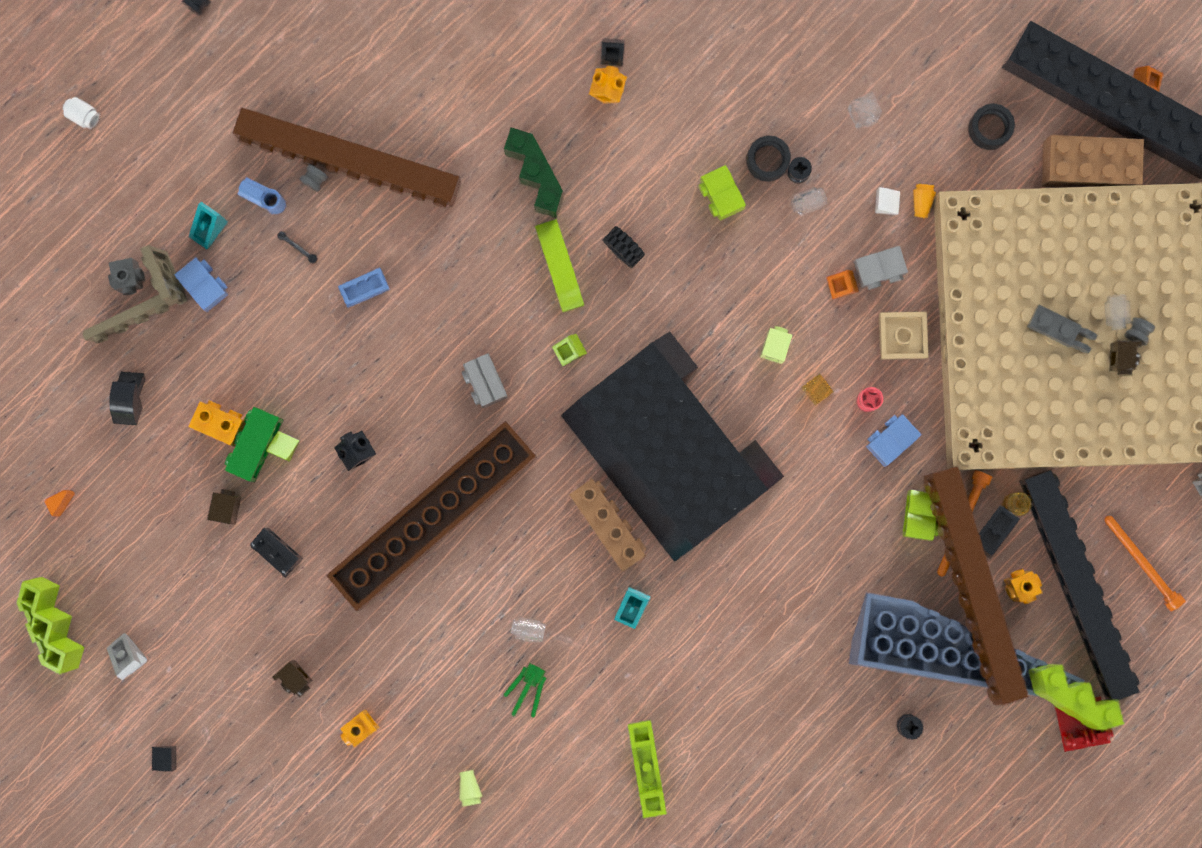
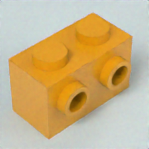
M210 400L207 404L200 401L188 427L235 447V438L239 431H243L246 424L241 419L243 415L231 409L228 413L220 410L222 405Z

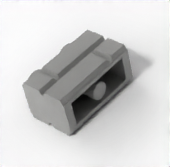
M489 354L482 355L463 364L465 370L461 373L466 384H472L474 391L471 392V396L476 405L480 404L482 408H486L508 398Z

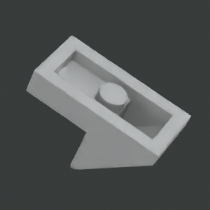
M123 633L107 647L116 676L122 680L128 675L133 674L147 662L145 655L126 633Z

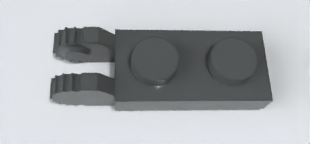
M1041 305L1036 307L1027 325L1028 328L1066 347H1072L1087 354L1090 353L1092 348L1087 344L1076 341L1077 335L1079 334L1093 341L1098 336L1091 330L1082 328V325Z

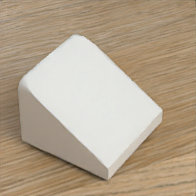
M879 187L876 193L875 213L898 215L900 192Z

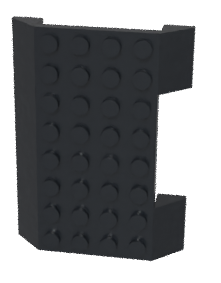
M669 331L653 341L579 398L561 417L675 562L764 494L784 476L756 440L740 452L734 447L683 382V379L695 371L698 366Z

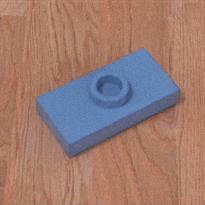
M381 268L338 286L347 308L390 290Z

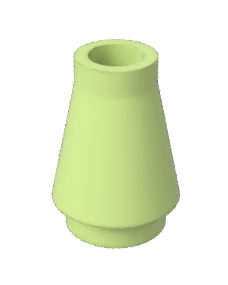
M474 770L460 772L459 801H462V807L480 804V797L483 796L474 776Z

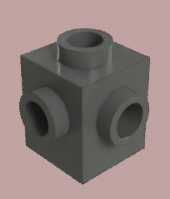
M133 258L109 262L111 274L108 275V280L114 290L123 295H132L137 293L136 290L143 289L142 282L145 281V275L142 268H139L138 261Z

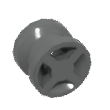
M309 164L306 168V174L302 175L299 180L309 188L319 192L321 183L326 181L328 176Z
M1134 317L1131 321L1132 326L1126 331L1125 337L1130 341L1142 342V345H1147L1149 342L1148 336L1154 332L1155 326L1147 320Z

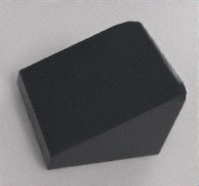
M603 38L600 65L623 66L625 40Z
M176 746L152 747V771L172 772L177 769Z

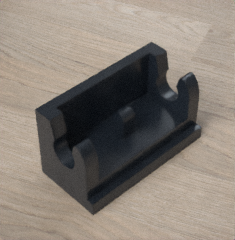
M1002 505L998 507L979 533L985 556L989 559L992 558L1020 520L1019 517Z
M264 527L250 543L251 548L285 578L303 559L270 528Z

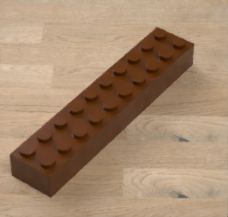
M506 421L503 422L326 576L356 611L362 610L536 460L537 456Z

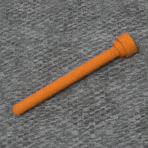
M978 470L974 471L971 478L974 486L968 497L972 512L982 489L989 486L993 478ZM945 554L937 570V574L941 577L946 575L950 566Z
M1110 515L1106 516L1104 519L1105 523L1163 594L1164 605L1168 610L1172 612L1181 607L1186 602L1183 596L1168 587L1116 520Z

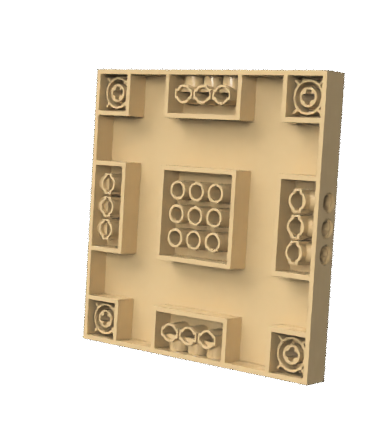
M1202 183L939 192L934 197L947 469L958 466L959 471L1202 463ZM959 212H961L962 216H966L964 220H962L960 216H957ZM1041 305L1082 325V328L1096 333L1098 336L1094 341L1088 340L1079 334L1075 339L1091 347L1090 353L1087 354L1072 347H1066L1028 328L1027 325L1036 307ZM1134 317L1147 320L1155 326V330L1149 334L1148 344L1137 348L1140 362L1136 370L1132 372V376H1118L1117 372L1109 371L1110 343L1117 340L1130 341L1125 337V333L1131 328V321ZM969 443L977 444L978 448L974 450L969 448Z

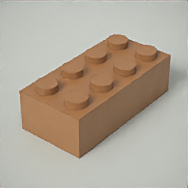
M1050 135L1043 142L1042 187L1069 188L1143 185L1144 139Z

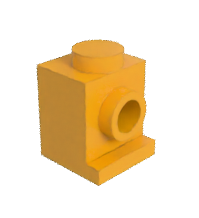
M365 709L340 728L343 732L340 736L346 745L352 744L353 747H356L380 727ZM353 727L360 728L359 735H355Z

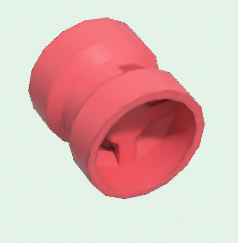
M869 387L858 394L856 402L862 411L871 412L882 405L883 395L879 389Z

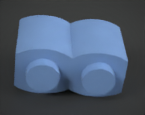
M194 258L174 275L198 305L208 312L228 296L225 291L228 287L220 277L215 279L210 272L213 269L205 260L200 261Z
M903 414L898 418L896 415H893L885 423L886 429L881 433L877 430L867 439L870 442L866 446L867 449L884 467L894 461L921 436V433Z

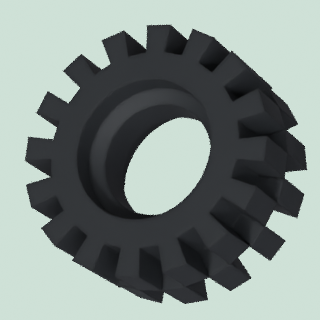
M617 226L603 238L605 245L628 267L633 268L645 256V253L638 244Z

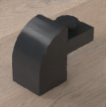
M121 371L118 381L112 382L109 407L113 424L137 425L143 409L140 393L146 380L144 373Z

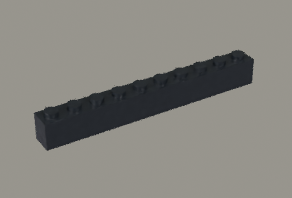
M1052 470L1020 480L1021 488L1105 699L1119 701L1140 693L1138 688L1140 684L1139 679L1131 671L1129 666L1131 662L1130 657L1121 646V634L1113 626L1111 621L1113 618L1112 612L1103 601V589L1095 581L1093 576L1095 569L1086 558L1085 544L1078 538L1076 533L1078 529L1077 524L1068 513V501L1060 493L1058 488L1060 482L1057 475L1053 474Z

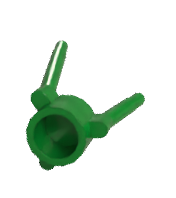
M529 663L527 668L523 667L521 673L505 691L503 696L507 697L525 676L523 681L526 682V685L511 713L512 716L516 715L531 685L536 687L538 683L531 712L532 718L536 716L542 688L547 679L544 677L545 670Z

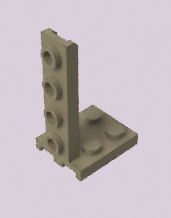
M150 245L140 249L143 255L141 257L142 262L149 269L152 276L150 278L151 283L158 290L159 295L84 330V340L95 343L104 342L113 333H123L129 329L128 326L134 323H144L149 320V316L155 313H165L169 310L170 306L174 304L181 305L188 301L181 283L174 275L176 271L167 251Z

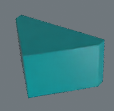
M200 202L198 203L188 237L207 250L228 221L206 204Z
M628 586L614 620L635 629L650 600V596Z

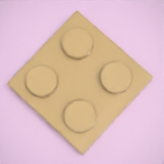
M927 312L879 313L880 360L928 358Z

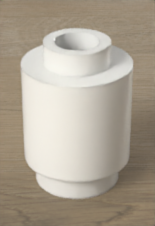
M77 97L68 99L63 105L64 116L83 128L92 129L100 118V114L96 112L94 107Z

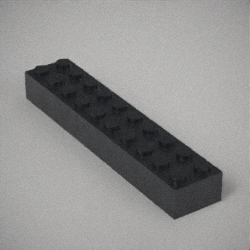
M1030 20L1021 32L1001 67L1002 69L1127 139H1144L1145 149L1202 179V116Z

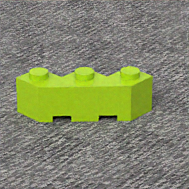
M44 577L22 581L17 605L20 612L24 611L28 621L25 625L32 643L36 642L41 654L38 655L41 665L58 674L79 668L85 647L67 638L72 616L54 607L60 586Z
M1048 664L1028 670L1035 694L1045 698L1069 716L1076 718L1086 727L1105 730L1124 725L1118 701L1104 699L1095 702L1091 683L1074 682L1067 684L1063 665Z

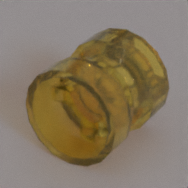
M1011 493L1004 497L1002 506L1014 515L1021 516L1028 513L1031 509V500L1025 493Z

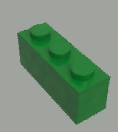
M256 407L249 410L244 419V423H246L244 429L239 431L235 438L234 444L236 446L233 453L230 452L226 457L224 463L226 468L224 471L255 483L269 454L266 450L280 430L284 419Z

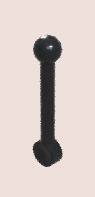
M284 231L278 233V239L285 240L305 255L310 263L315 264L318 261L315 254H309L289 239Z

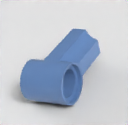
M247 177L241 182L238 191L240 197L266 209L274 215L284 211L286 201L276 190L269 189ZM276 197V204L269 206V201Z

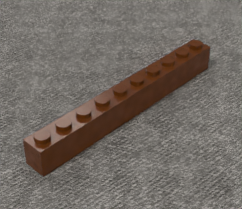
M242 107L232 132L238 139V142L243 145L251 146L255 144L260 146V149L265 152L273 153L274 150L290 160H294L296 157L302 159L303 163L307 165L310 164L314 167L317 164L325 166L324 169L331 173L337 174L338 171L347 173L346 176L353 180L366 179L370 185L376 187L385 185L390 187V191L398 194L407 192L412 194V198L424 201L426 198L432 200L434 205L446 208L447 205L453 207L461 184V179L458 175Z
M956 466L925 475L924 489L930 496L931 512L936 517L939 525L937 528L938 534L946 548L944 551L945 557L953 571L951 577L960 594L958 600L967 617L965 620L966 626L974 640L972 645L981 663V675L985 678L988 686V698L993 705L1001 706L1029 698L959 468Z

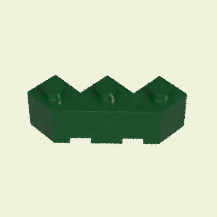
M510 127L504 146L505 156L524 161L519 180L520 184L539 189L534 204L535 212L557 218L564 198L563 190L534 135Z

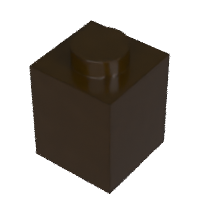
M221 489L220 493L213 492L207 520L236 525L241 497L234 496L235 491Z

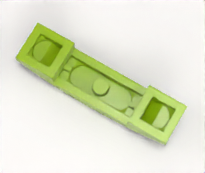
M557 219L536 225L535 229L562 312L584 306Z
M651 720L628 724L643 818L666 815Z

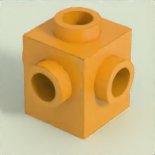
M614 66L596 68L589 95L603 103H620L627 77L621 74L619 69Z
M1022 568L1010 573L1011 577L1004 579L1006 593L1014 602L1028 604L1037 600L1036 596L1042 593L1040 589L1042 586L1041 580L1033 571H1024ZM1024 583L1028 588L1026 591L1023 588Z

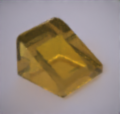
M820 373L801 387L815 406L834 392Z

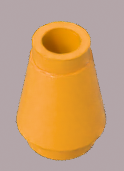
M916 184V189H913L914 217L928 218L936 194L934 191L935 186Z

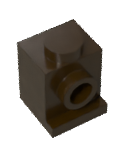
M1117 340L1110 343L1109 371L1117 372L1118 376H1132V372L1136 370L1140 362L1137 348L1142 347V342Z
M295 660L289 661L272 677L275 681L278 679L282 681L280 685L288 694L292 692L293 695H297L299 698L310 689L308 684L313 681Z

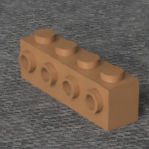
M591 479L569 495L623 572L646 556L643 552L646 550V547L639 538L635 540L630 532L633 529L626 519L621 521L617 515V512L620 510L614 501H607L603 495L607 491L599 480L594 482Z

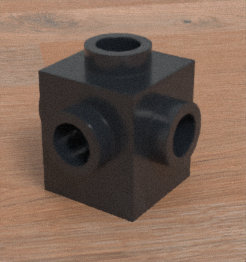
M351 431L340 437L341 442L334 447L338 457L342 460L348 471L365 464L376 455L363 431L355 434Z

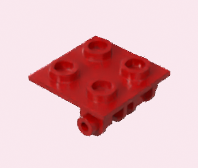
M1101 696L1094 697L1095 702L1102 700ZM1055 707L1064 752L1111 743L1110 738L1114 736L1111 728L1105 730L1090 729L1081 724L1076 718Z

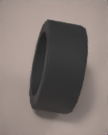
M995 103L986 104L979 108L970 119L968 125L969 137L973 143L986 150L998 149L1006 144L1015 129L1014 117L1009 109ZM993 114L1002 120L1005 129L1001 137L991 140L981 134L978 124L983 116Z
M766 135L752 143L747 153L746 164L754 178L772 182L785 174L791 162V153L788 145L782 139ZM773 146L779 150L782 156V163L779 168L766 172L757 166L755 155L761 147Z

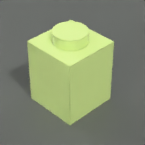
M775 326L774 329L770 328L767 332L760 357L782 364L785 361L792 334H788V330L782 327Z

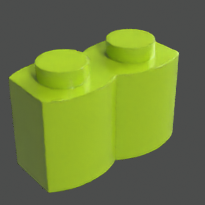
M726 165L701 176V183L698 186L703 197L707 196L711 202L708 206L713 217L717 216L721 221L745 209L746 204Z
M909 490L906 499L902 537L932 541L934 536H938L937 528L939 525L936 522V517L931 512L930 496L923 491Z

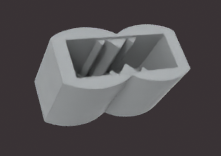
M900 246L855 259L853 262L861 288L867 287L868 290L881 287V282L889 280L890 283L901 281L904 279L903 275L908 273Z

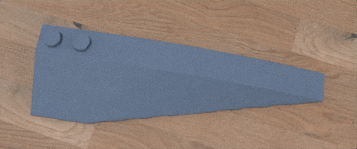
M866 593L851 642L849 664L988 688L986 680L980 672L981 663L979 657L973 649L972 643L974 640L972 634L966 626L953 619L946 618L938 612L920 606V604L914 601ZM1014 649L1028 695L1038 696L1034 693L1028 670L1048 664L1025 654V652ZM1064 671L1067 684L1084 682L1083 679Z

